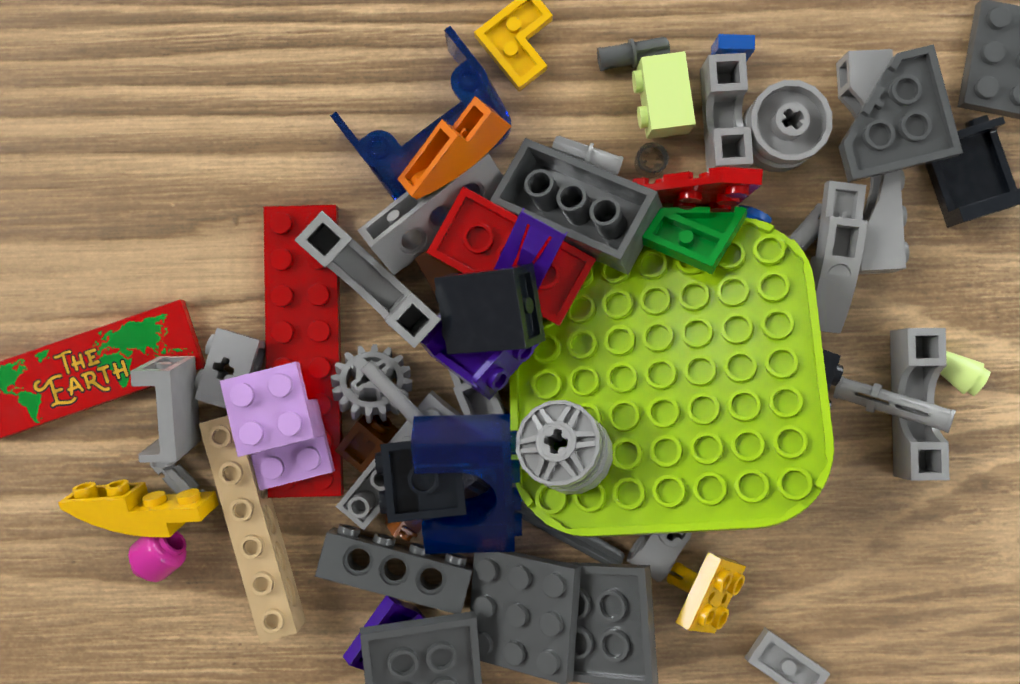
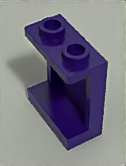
M441 320L420 342L432 358L489 400L507 384L510 376L523 362L531 357L534 349L539 345L536 344L527 349L447 354L445 340L442 336Z

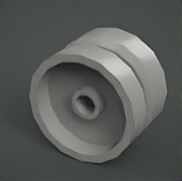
M801 80L780 81L767 87L745 111L743 124L744 127H751L753 164L769 172H786L802 165L827 143L832 131V111L827 98L815 86Z

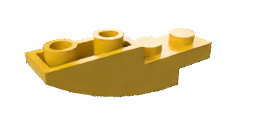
M126 479L113 481L107 485H96L95 482L79 484L72 488L73 492L58 502L61 510L91 525L117 533L142 537H171L186 522L202 521L219 505L216 491L200 492L199 489L192 488L177 494H166L165 491L148 493L145 482L129 483Z

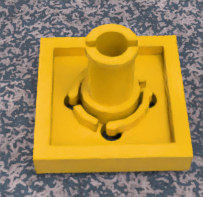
M710 552L707 553L699 573L685 567L680 562H676L671 571L683 578L668 573L667 583L688 593V596L675 623L689 631L715 634L717 629L720 630L727 621L729 615L727 607L732 596L737 595L744 584L745 576L743 572L746 566Z

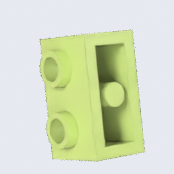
M685 51L641 57L636 71L632 72L634 93H640L642 105L637 107L639 128H645L646 139L689 134L696 122Z

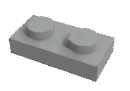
M764 627L744 657L750 664L779 684H824L830 676L826 669L766 627Z

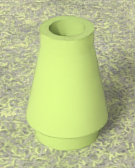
M946 351L947 366L941 371L940 375L962 394L967 392L975 396L986 384L991 371L984 368V363Z

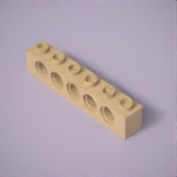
M228 415L199 423L259 642L262 644L295 634L306 623V618L272 498H268V489L259 491L251 454L241 457L237 456Z

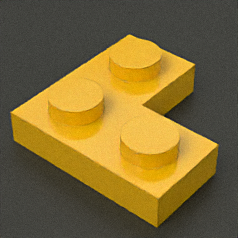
M514 0L474 31V37L519 92L547 70V64L527 40L552 22L553 15L541 0Z

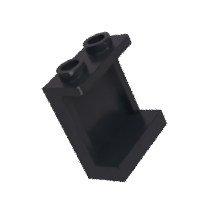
M984 115L966 122V128L957 131L963 153L956 157L925 164L947 228L1020 205V188L1017 189L997 133V128L1005 124L1003 116L989 121L988 115Z
M533 263L478 272H457L434 278L435 296L439 304L442 336L445 340L447 354L527 349L546 341Z

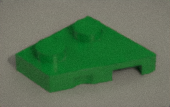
M680 207L660 208L642 236L643 245L709 274H713L747 218V208L734 207V212H710V207H694L689 210H684Z

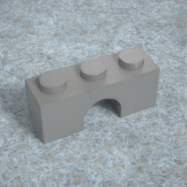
M746 53L708 55L700 68L706 171L709 172V168L716 167L749 168L753 164L751 127H744L742 118L743 98L748 91Z

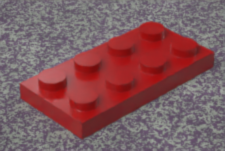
M463 186L426 253L461 273L494 270L518 216ZM527 224L518 254L512 266H516L519 260L521 248L530 227L529 224ZM551 236L548 237L547 241L545 242V244L543 245L535 259L532 261L533 264H535V262L537 261V259L539 258V256L551 240ZM564 241L538 289L542 317L558 326L561 325L596 261L594 257Z

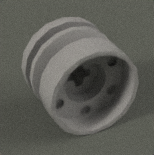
M567 400L547 401L533 408L522 420L516 434V454L521 467L535 481L563 494H582L595 488L607 476L613 461L612 442L606 429L581 405ZM563 438L568 441L567 447H560L558 451L554 449V444L561 443Z

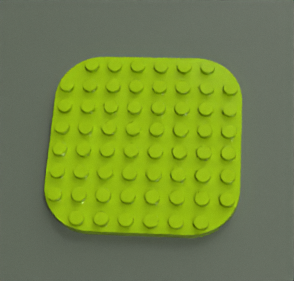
M745 219L713 274H709L646 246L640 252L629 275L595 261L561 325L558 326L542 317L546 341L539 343L531 357L523 362L509 378L511 460L517 490L527 507L545 524L573 536L610 537L769 528L785 523L804 512L820 495L831 472L834 456V438L813 271L804 251L794 239L791 240L785 234L776 230L774 225L761 220ZM567 400L581 405L606 429L612 442L613 461L607 476L595 488L582 494H563L535 481L521 467L517 457L516 434L522 420L533 408L547 401ZM563 438L561 443L554 444V449L558 451L560 447H567L568 441Z

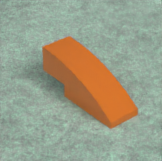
M475 96L453 126L441 119L397 180L411 197L416 200L450 183L475 165L499 142L511 125Z

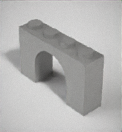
M323 211L295 239L322 266L332 270L364 298L384 318L385 322L413 348L441 320Z

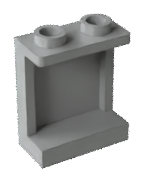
M158 356L130 371L131 386H155L159 439L138 454L140 463L152 462V466L158 468L173 466L201 441L198 400L194 399L197 392L194 389L196 378L195 356Z

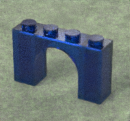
M510 414L414 416L411 437L414 474L466 473L483 479L491 486L485 493L466 499V515L422 519L425 554L515 552V536H522V513H514V510H521V496L517 487H513V483H520L519 459H512V455H516V434L518 430H511Z

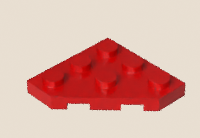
M716 167L709 168V172L700 173L699 178H693V172L686 171L664 174L663 178L656 179L653 184H649V178L646 177L635 178L632 181L657 191L661 203H671L673 207L689 210L694 208L695 205L709 206L712 212H730L731 207H736L762 185L763 169Z

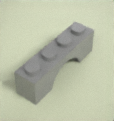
M905 328L890 331L891 392L934 404L938 377L947 366L946 328ZM897 404V405L900 406V407H903V408H906V409H909V410H913V411H916V412L923 413V414H926V415L931 416V415L928 414V413H925V412H922V411H918V410H915V409L908 408V407H905V406H902V405ZM892 415L893 476L911 481L950 480L949 442L943 437L940 430Z

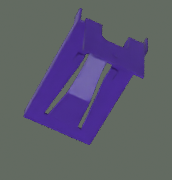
M523 208L494 269L512 267L527 224H529L530 227L516 265L532 263L548 237H552L534 264L537 289H539L568 232L566 231L565 234L526 214L523 212L525 209Z

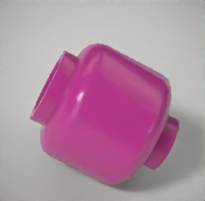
M176 531L171 537L141 536L129 548L128 558L133 573L139 578L155 583L166 579L186 560L187 545L183 535Z

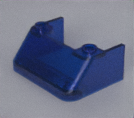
M451 26L447 27L444 32L448 51L459 64L451 75V87L460 102L401 146L393 135L383 130L372 131L361 140H358L337 112L330 115L340 132L393 201L406 192V189L397 180L441 119L453 126L475 96L511 125L510 115L486 71ZM511 127L492 149L507 139L511 132Z

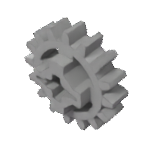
M377 344L372 345L371 352H365L362 346H358V355L356 356L346 352L344 354L346 364L336 362V374L331 375L332 387H334L332 389L334 401H339L340 411L345 412L351 408L353 420H356L363 414L366 417L367 423L372 422L373 415H379L383 422L386 421V412L388 411L398 415L400 411L366 377L361 369L372 360L391 381L393 378L396 379V386L409 399L408 392L412 391V379H409L411 377L410 366H403V356L398 355L392 358V348L390 347L386 348L383 353L378 352ZM352 375L354 380L350 383L351 388L348 389L347 384Z

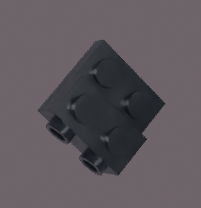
M459 436L380 444L381 452L375 453V466L377 475H383L385 490L379 491V507L381 514H387L388 523L467 514Z

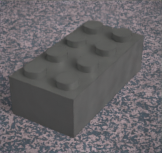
M527 138L524 139L490 199L491 202L517 216L525 208L523 212L563 234L567 231L564 242L594 257L596 261L629 275L644 247L642 242L643 234L659 209L663 208L657 191Z

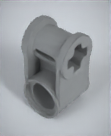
M692 532L641 535L630 549L627 562L634 565H650L651 578L660 582L672 569L676 558L690 540Z

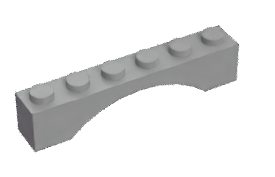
M893 49L848 51L836 63L838 99L851 112L854 119L893 57ZM903 170L870 177V190L862 219L868 220L859 274L893 273L906 269L910 251L908 243L904 240L907 210L902 205L901 191L905 184Z

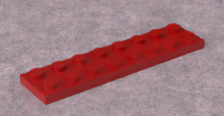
M337 205L263 207L266 369L299 362L308 400L318 399L335 469L331 473L268 488V498L344 495L343 457L335 452L343 440L342 412L340 411L339 401H334L332 393L334 387H332L331 375L336 374L335 364L336 362L341 363L340 277L328 267L322 266L295 241L321 211L339 226Z

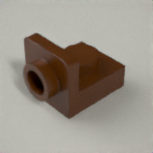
M363 415L345 436L335 452L359 472L363 473L375 459V453L381 451L380 444L389 443L399 430L387 416L386 421L383 422L379 415H373L372 422L367 423L366 417Z

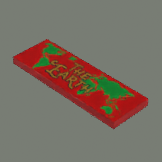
M180 299L0 361V439L154 387L131 386L130 371L158 356H195L196 372L204 369L206 363L185 300Z

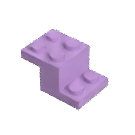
M292 362L220 381L237 456L241 457L251 454L259 491L335 471L318 399L308 400L299 362Z

